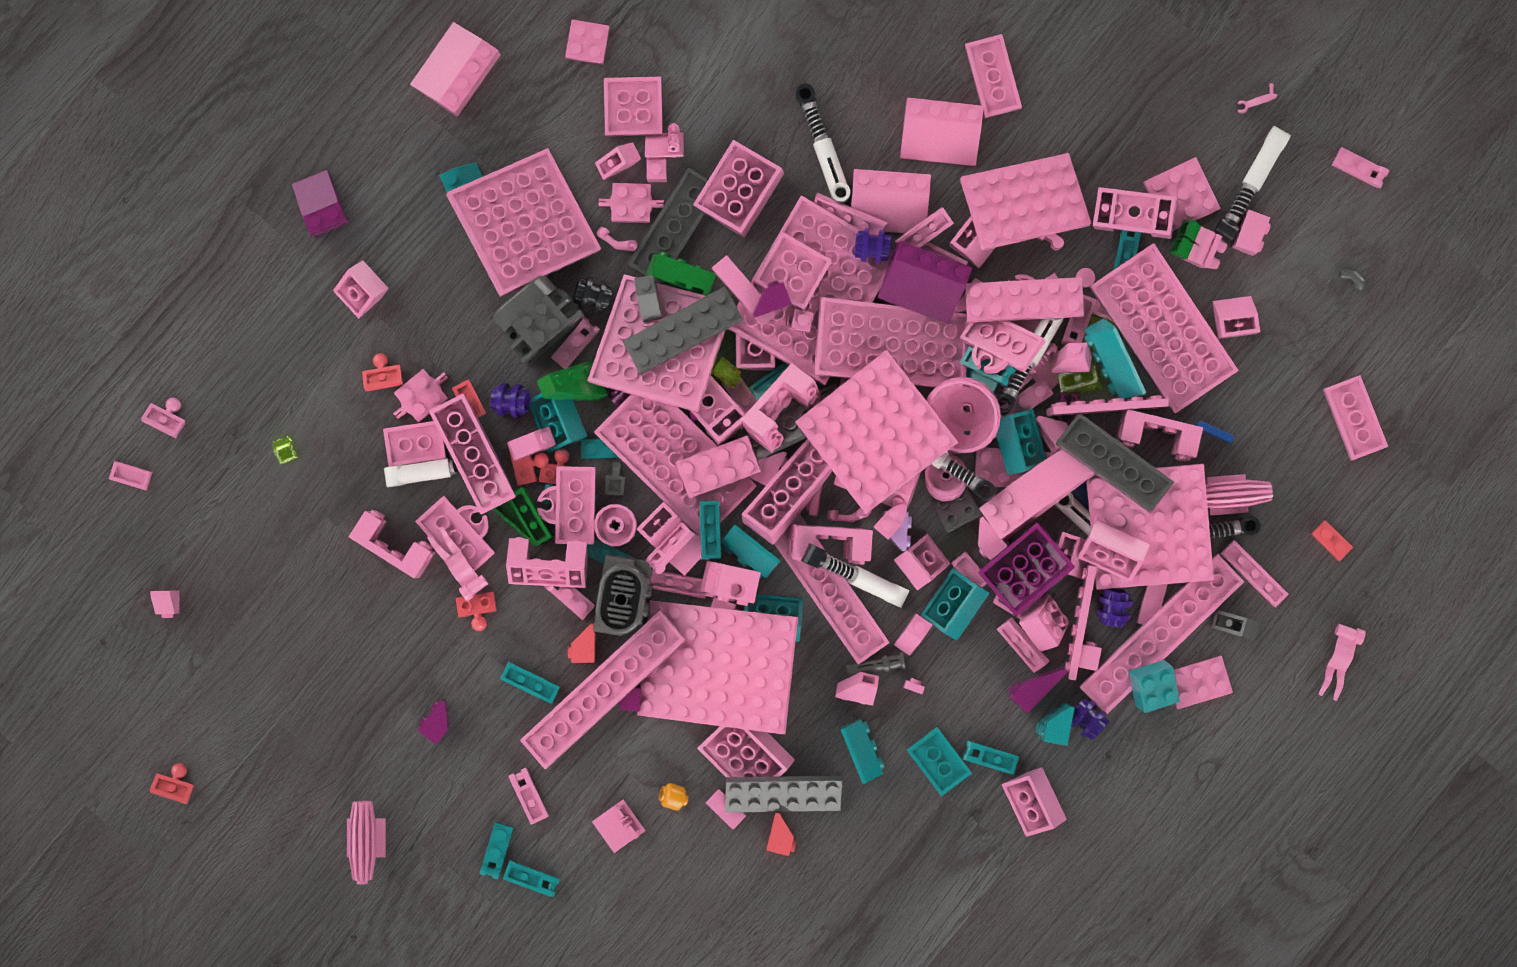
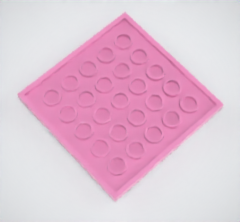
M548 148L451 190L446 194L500 297L527 285L538 276H547L601 250Z
M624 274L588 377V382L698 412L725 331L640 375L623 340L702 299L705 295L657 283L662 319L643 322L634 280L636 277Z
M888 350L795 421L865 514L959 443Z
M1204 464L1156 468L1174 481V484L1151 514L1097 474H1094L1087 480L1091 528L1097 520L1150 544L1144 561L1131 582L1097 567L1095 574L1097 590L1214 580Z

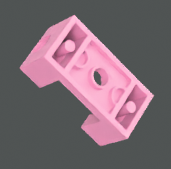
M1099 187L1093 227L1097 230L1114 232V229L1148 233L1152 237L1171 239L1177 199L1173 196ZM1135 206L1140 209V214L1137 217L1129 215L1131 207Z
M791 363L744 415L741 422L748 435L772 453L781 446L784 440L783 435L777 430L776 422H774L779 413L789 406L792 399L810 410L820 402L822 395L814 379Z
M710 375L703 399L711 397L714 400L713 404L707 407L701 402L698 412L690 411L706 428L708 435L720 446L744 427L741 419L745 413Z
M1129 409L1122 411L1115 439L1127 448L1140 444L1143 428L1149 430L1159 428L1162 429V433L1175 434L1171 455L1176 456V460L1186 462L1196 458L1203 427Z
M376 510L365 511L349 535V538L412 578H420L436 553L432 550L433 546L426 541L414 542L405 556L397 550L390 551L387 549L389 545L381 540H376L387 523L383 519L385 516Z
M791 524L788 528L787 555L792 556L793 560L801 561L809 543L815 545V538L828 539L831 536L832 539L844 540L843 558L849 559L848 563L864 565L865 561H871L873 530Z
M522 537L509 538L506 563L509 584L586 588L588 568L587 542L579 540L567 541L565 561L556 559L546 561L537 558L531 560L529 539Z
M706 561L700 591L706 592L705 596L713 598L718 596L717 600L735 602L737 600L736 604L748 606V602H755L761 572Z

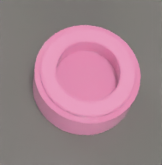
M1089 268L1079 270L1075 278L1082 277L1083 288L1091 286L1095 281V274Z

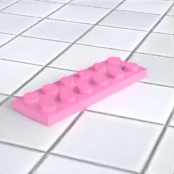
M1082 277L967 283V323L1084 317Z
M1162 395L1150 396L1146 400H1143V397H1132L1125 402L1124 398L1108 400V403H1105V399L1093 400L1089 404H1086V401H1075L1068 406L1067 402L1051 404V408L1046 409L1047 417L1078 415L1079 413L1121 412L1127 409L1133 411L1161 409L1168 407L1169 402L1168 398L1162 399Z

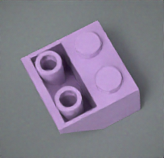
M906 512L901 526L889 538L900 551H906V547L910 548L911 536H907V530L911 528L912 517L908 516L909 512Z

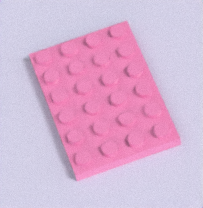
M1069 153L962 176L960 178L982 250L1087 227L1091 224Z

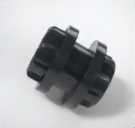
M588 276L587 279L581 277L574 291L573 302L578 304L580 309H584L585 305L592 306L593 313L597 314L598 311L605 312L611 299L612 287L608 286L607 282L603 280L598 285L592 283L593 277Z

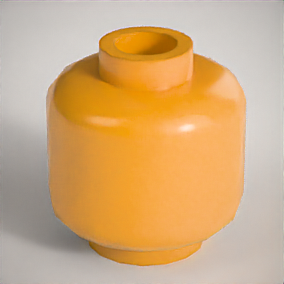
M668 783L661 788L659 801H661L663 807L678 811L682 806L687 805L689 796L686 795L685 787Z

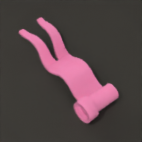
M442 526L439 529L453 556L447 553L430 535L427 539L462 586L459 588L462 596L466 601H469L474 597L475 593L487 586L488 582L483 575L478 577L461 550Z
M1341 624L1337 625L1335 635H1338L1335 651L1327 664L1324 683L1318 695L1322 696L1332 681L1335 669H1337V685L1333 700L1337 701L1344 685L1345 672L1352 662L1356 644L1361 645L1366 634L1365 630L1353 629Z

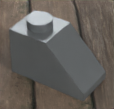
M654 275L634 278L643 322L662 319L658 286Z
M1216 609L1211 628L1254 641L1260 623Z

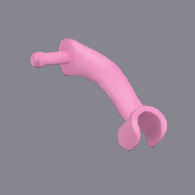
M1270 83L1269 85L1270 94L1259 96L1247 102L1239 101L1238 105L1243 104L1246 107L1243 110H1238V113L1243 114L1249 107L1275 99L1277 94H1274V84Z
M600 227L597 231V236L605 240L614 249L635 251L638 247L635 240H614L608 235L610 231L604 227Z
M859 508L851 515H841L838 510H828L827 519L830 521L854 523L867 517L872 511L865 514Z

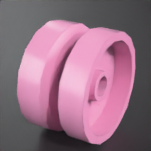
M949 455L953 461L956 460L957 464L961 463L960 466H965L963 461L957 456ZM932 464L926 467L925 486L929 494L935 499L952 501L960 497L965 491L966 483L962 484V481L958 480L957 477H953V474H949V471H945L942 468L938 469Z
M611 504L602 508L597 513L594 521V531L604 544L623 546L635 537L637 519L628 507ZM614 522H618L620 524V527H618V529L613 528Z

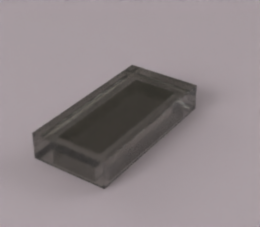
M967 523L939 543L938 547L949 561L976 542L979 536L972 526Z

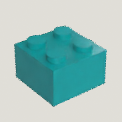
M1165 660L1128 671L1135 706L1143 713L1180 702L1173 666Z

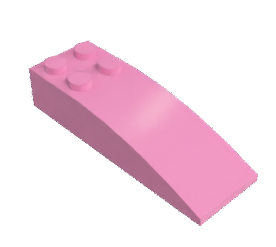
M461 394L429 410L480 514L482 515L515 498L516 496L467 395Z
M808 438L742 513L743 523L772 545L802 512L832 472V469Z
M1061 449L1014 481L979 509L1001 540H1008L1095 473Z

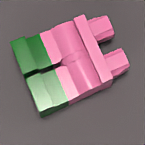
M1192 219L1183 220L1176 235L1180 238H1175L1169 254L1199 268L1218 269L1220 260L1215 258L1214 255L1216 251L1223 253L1226 250L1227 243L1221 240V235L1198 225L1196 221Z

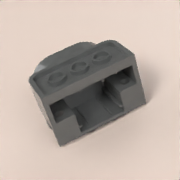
M538 276L507 300L493 315V321L504 333L506 343L526 366H529L585 318L584 314L563 290L557 289L547 276Z
M611 553L606 555L599 585L593 631L632 637L643 626L644 617H647L650 608L647 598L651 597L653 585L650 584L653 567H650L646 559ZM618 594L625 595L626 603H618L616 596Z

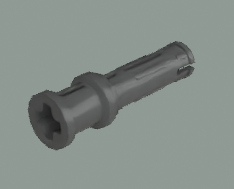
M903 652L889 657L884 655L882 659L861 662L859 665L857 663L846 665L848 677L859 672L870 673L881 670L890 672V670L898 668L906 669Z

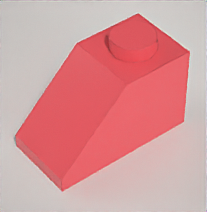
M594 623L590 624L571 643V647H568V659L571 658V663L596 662V632L593 631Z
M775 812L767 851L789 856L790 851L794 852L796 841L793 840L794 835L781 813Z

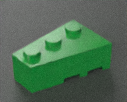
M660 252V254H653L646 276L654 275L656 280L673 287L707 296L711 291L716 274L706 271L703 267L689 265V262L685 260L672 259L671 255Z
M593 360L550 373L537 381L544 399H575V401L590 400V402H596L607 396L604 386L588 382V377L594 363Z
M526 487L515 491V498L492 509L525 539H529V542L534 547H538L554 537L546 521L539 515L537 506Z

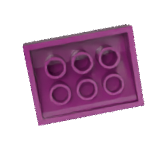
M900 241L895 244L878 298L950 324L967 285L972 267Z
M1037 521L984 565L978 573L1017 617L1072 571L1075 566L1051 535Z

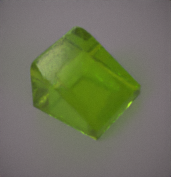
M290 436L272 443V450L280 464L298 457Z

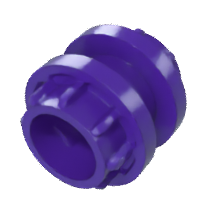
M865 228V231H858L854 250L855 257L861 258V262H866L867 257L876 258V264H881V261H888L891 235L885 234V230H880L879 235L870 234L869 228Z
M501 383L500 386L493 388L490 404L492 410L497 412L499 416L505 417L508 412H511L512 417L519 418L529 411L531 396L528 389L524 388L522 384H515L513 389H511L508 383Z
M1117 588L1104 590V594L1099 596V601L1104 603L1103 608H1098L1096 613L1100 616L1099 621L1107 626L1123 627L1131 617V614L1126 612V608L1133 605V600L1130 599L1131 594L1126 590Z
M1083 699L1074 707L1071 726L1074 728L1078 724L1083 729L1080 735L1083 738L1087 736L1092 740L1107 727L1109 720L1106 718L1107 713L1105 711L1099 714L1094 709L1097 704L1094 700L1090 702L1087 699Z

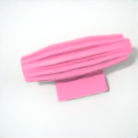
M1245 474L1206 477L1207 507L1209 508L1210 515L1248 513V506L1272 501L1273 490L1271 482L1246 480Z
M354 801L350 818H347V857H349L352 879L357 881V884H368V880L373 878L376 857H386V818H375L372 801Z

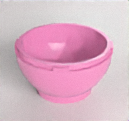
M968 377L951 378L939 384L929 394L927 402L959 442L950 451L957 453L974 452L986 447L996 436L1001 418L1000 405L996 395L981 381ZM964 406H969L970 411H965ZM964 431H970V435H965Z

